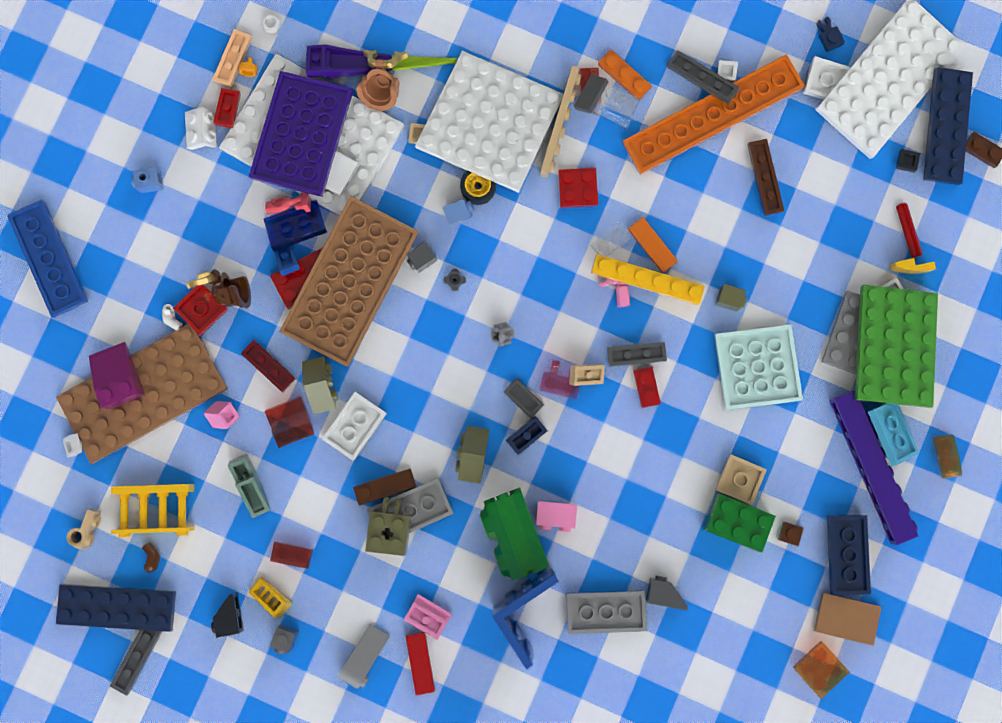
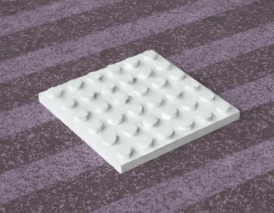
M462 51L415 147L519 193L558 111L564 94Z

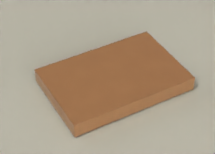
M822 592L814 631L874 646L881 606Z

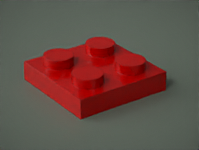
M596 168L558 170L560 208L598 206Z
M204 284L196 286L173 308L200 336L229 310L226 306L220 305L215 301L212 292Z

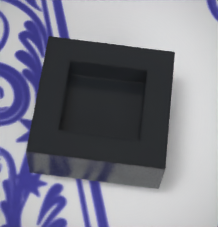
M901 149L896 169L915 173L918 168L920 153Z

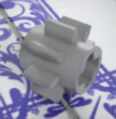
M507 322L493 325L494 329L491 331L493 342L498 343L499 347L511 344V340L514 338L513 328L507 326Z

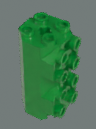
M520 487L509 491V496L506 492L496 496L497 500L493 497L483 501L485 506L480 512L481 521L488 538L498 541V546L494 549V555L500 572L504 577H510L512 581L550 567Z

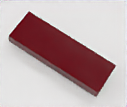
M255 340L241 353L282 393L296 380L290 372Z

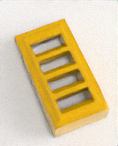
M260 577L248 592L274 618H281L292 605V602L263 577ZM264 586L265 589L259 595V590ZM270 592V595L266 599H264L266 594ZM276 597L277 599L271 605L270 602Z

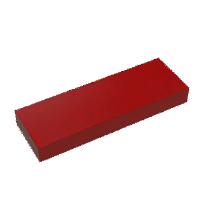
M426 633L406 635L415 695L435 692Z

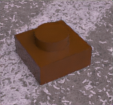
M783 521L778 540L799 546L804 528Z

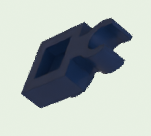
M826 17L824 19L826 25H823L820 20H818L816 25L822 31L818 37L825 51L829 52L844 45L845 41L838 27L832 28L830 18Z

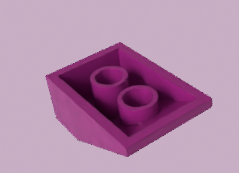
M126 342L89 355L94 391L101 408L112 409L145 396Z

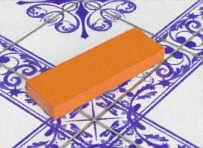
M644 217L628 228V231L661 273H664L678 262Z

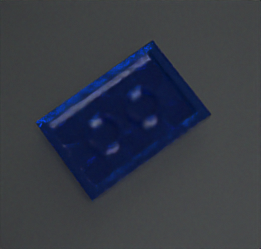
M317 200L311 202V211L306 212L304 209L296 210L292 208L264 218L273 252L328 233Z

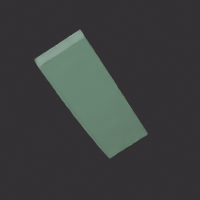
M248 454L229 461L228 468L236 482L235 486L251 517L255 518L270 511L267 498Z

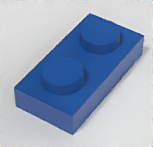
M290 239L272 246L282 276L300 270Z

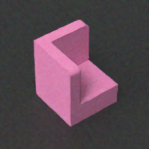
M216 401L203 413L213 428L228 429L239 418L231 402Z

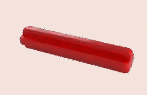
M898 204L896 209L911 257H919L923 252L908 204Z

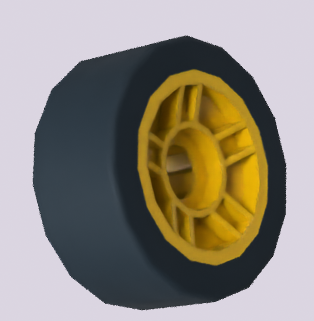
M466 171L461 178L460 189L467 201H471L473 205H483L493 198L496 192V183ZM476 183H479V185H481L482 187L480 189H476Z

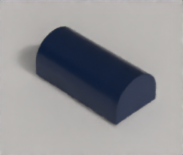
M534 416L508 437L506 442L519 455L548 430Z

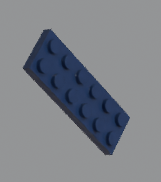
M941 67L934 69L924 181L954 185L963 184L973 72Z
M61 584L59 585L56 624L171 632L173 631L176 591Z

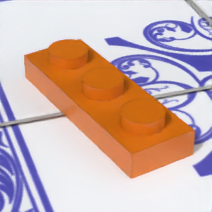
M611 49L598 62L600 68L638 101L652 88L649 82Z

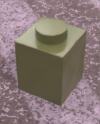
M723 284L720 287L715 305L738 311L741 307L744 308L746 304V290Z

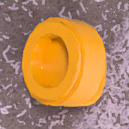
M248 57L246 62L239 64L238 72L246 77H254L257 75L258 67L252 63V57Z

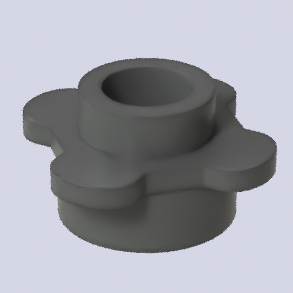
M452 269L451 273L445 276L443 281L451 287L452 291H458L459 286L466 283V278L461 276L457 269Z

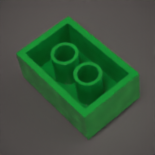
M716 494L703 530L762 553L776 516L722 494Z

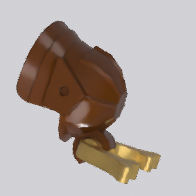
M213 269L212 271H201L200 274H197L198 279H193L186 283L187 289L205 283L213 284L212 295L220 305L227 307L239 306L246 309L250 307L251 290L247 277L241 276L230 279L225 272H222L220 275L218 270Z

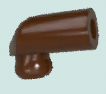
M148 542L142 549L147 554L144 569L146 572L151 573L157 569L160 555L153 545Z

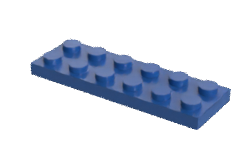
M41 199L7 215L50 316L54 318L89 302L45 201Z

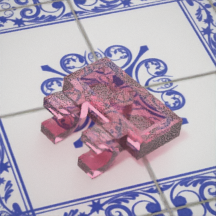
M552 360L550 373H543L539 390L577 399L580 385L573 386L569 384L570 371L568 377L557 375L560 361Z

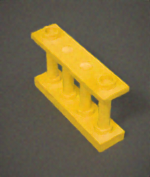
M194 484L112 486L111 494H118V498H120V529L111 530V534H118V537H130V533L176 532L177 536L188 535V531H194L195 527H186V496H188V492H194ZM172 492H176V496H178V527H167V497ZM150 493H157V497H159V528H147V506ZM130 494H137V497H139V528L128 529V498H130Z

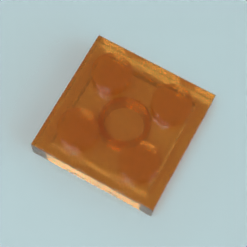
M822 641L815 645L792 667L820 699L850 673Z

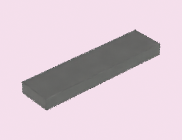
M679 50L667 63V68L728 105L739 92L740 87Z
M139 631L110 685L111 688L126 696L129 695L163 631Z

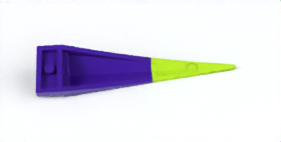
M326 44L307 46V77L326 76L329 79L368 74L372 69H376L368 65V58L364 56L363 51ZM377 53V57L374 59L390 60L394 55ZM408 56V58L401 60L393 68H386V70L395 71L452 64L457 62V58Z

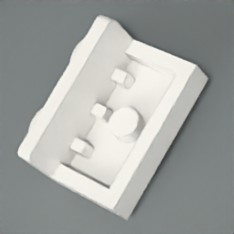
M199 107L185 112L187 149L194 150L203 146L212 148L217 146L216 126L213 123L214 111Z

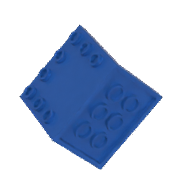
M552 568L539 571L537 578L534 580L527 579L520 584L522 588L516 592L512 589L504 595V600L493 606V619L526 670L533 666V647L527 638H522L520 626L516 621L513 623L508 615L559 582Z

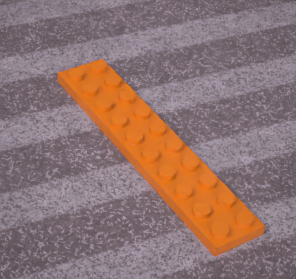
M787 54L733 82L740 89L729 105L710 94L623 140L622 144L639 174L641 175L802 90L805 85Z

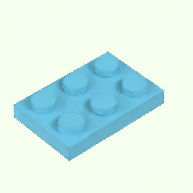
M885 403L868 411L870 420L875 427L891 466L898 465L919 454V450L899 405Z

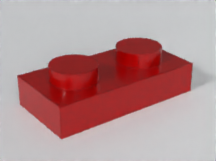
M221 88L213 121L214 125L228 128L234 127L241 96L240 91Z
M653 367L634 370L633 373L641 408L660 405L661 402Z

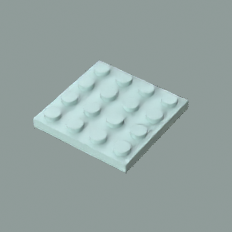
M792 325L714 335L725 410L803 401Z

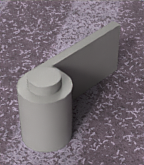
M370 624L339 673L338 678L356 689H359L360 686L364 688L370 678L366 675L390 636Z

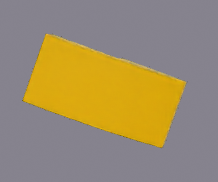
M914 258L895 262L889 265V269L906 274H923L935 270L936 265L935 262L916 265Z

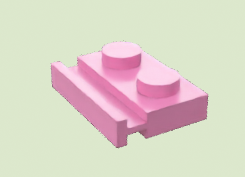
M418 594L404 621L438 640L452 614Z

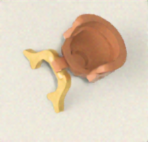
M363 50L364 56L368 58V65L376 69H372L368 72L367 76H363L356 88L357 95L361 102L371 109L378 111L389 110L396 103L400 82L386 68H393L401 60L408 58V52L395 51L394 57L390 60H375L374 58L377 57L376 50Z

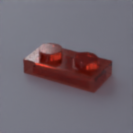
M275 541L270 561L309 569L313 549Z

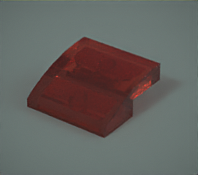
M301 396L264 411L278 448L315 434Z

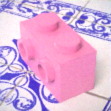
M538 501L536 525H540L539 529L551 530L552 526L559 527V531L571 532V528L575 529L577 505Z

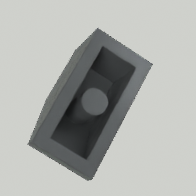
M656 575L655 579L650 578L646 597L647 603L688 610L687 604L673 584L667 581V577Z

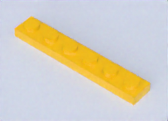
M599 254L595 255L591 274L695 305H700L705 287Z

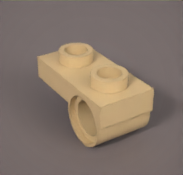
M87 509L81 528L71 529L66 536L67 542L81 550L89 548L95 538L93 535L95 528L99 526L101 521V511ZM78 532L82 535L80 542L76 538Z

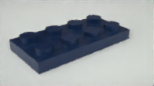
M828 515L827 536L830 595L871 594L867 515Z

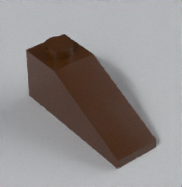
M410 468L353 487L358 505L361 506L417 486Z

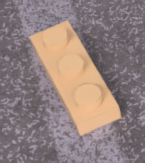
M236 29L233 30L214 74V82L232 88L238 74L239 64L243 62L253 39L251 35Z

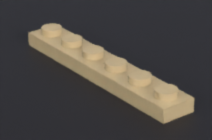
M572 65L541 168V177L548 178L549 173H553L556 162H553L554 155L558 156L561 145L558 144L559 138L564 137L566 130L563 124L570 117L571 109L568 108L569 104L574 103L576 92H574L575 85L579 86L581 80L579 67Z

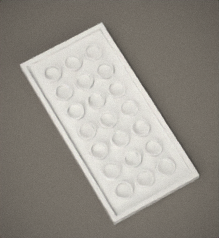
M906 0L815 110L863 154L872 159L932 87L934 69L937 67L948 68L965 46L917 1Z

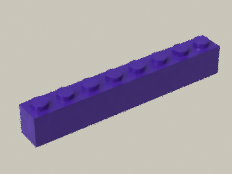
M855 391L830 399L829 402L890 544L899 545L919 537L917 533L918 527L915 521L911 520L909 515L910 508L902 499L901 487L893 478L894 471L887 464L885 459L886 453L878 443V434L871 427L870 416L862 406L863 401L855 400Z

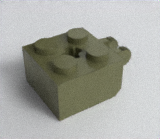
M384 497L382 512L370 511L365 552L405 556L408 549L411 515L400 514V498H397L395 501L394 513H388L389 497ZM387 528H390V532H393V536L389 538L384 534Z

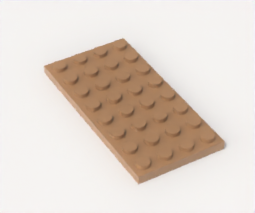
M350 195L279 332L349 367L419 231Z
M189 324L131 355L145 396L112 409H103L100 407L95 394L92 377L56 396L74 433H78L79 440L82 441V448L90 464L100 461L228 390L200 335Z

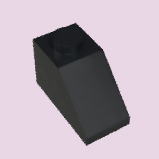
M238 592L228 595L213 617L211 629L215 633L216 638L239 634L244 631Z

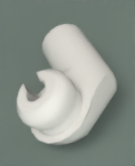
M170 304L164 305L162 309L163 322L174 330L182 328L183 323L176 320L173 306Z

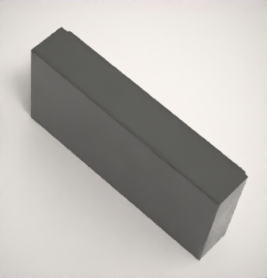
M591 74L574 108L591 114L609 83L608 80Z
M517 378L503 392L530 419L544 406Z

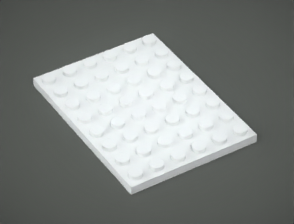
M275 54L236 118L234 127L230 128L219 147L223 152L250 167L254 160L280 71L307 77L305 69L278 54ZM308 77V78H312V79H316V80H320V81L327 82V81L323 80V79L320 78V77ZM352 96L336 151L358 162L359 166L341 197L325 189L323 197L308 194L311 201L340 216L350 195L361 201L405 125L382 111L367 107L360 99Z

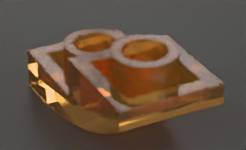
M954 435L933 437L932 441L937 454V464L941 478L962 476V468Z

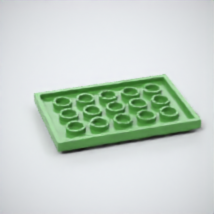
M862 285L860 287L855 400L933 408L938 293Z

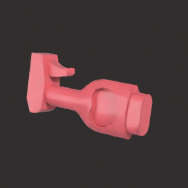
M301 192L299 197L272 199L265 203V211L267 214H274L294 206L296 210L304 209L306 212L311 211V198L308 193Z

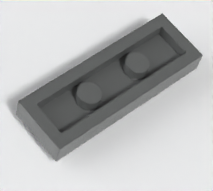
M665 342L607 348L609 367L667 361Z

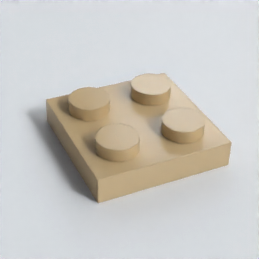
M729 454L715 490L746 504L753 505L767 469Z

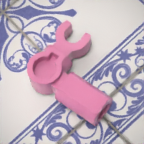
M605 278V282L599 283V287H605L611 283L612 285H618L616 287L617 307L630 306L629 287L625 283Z

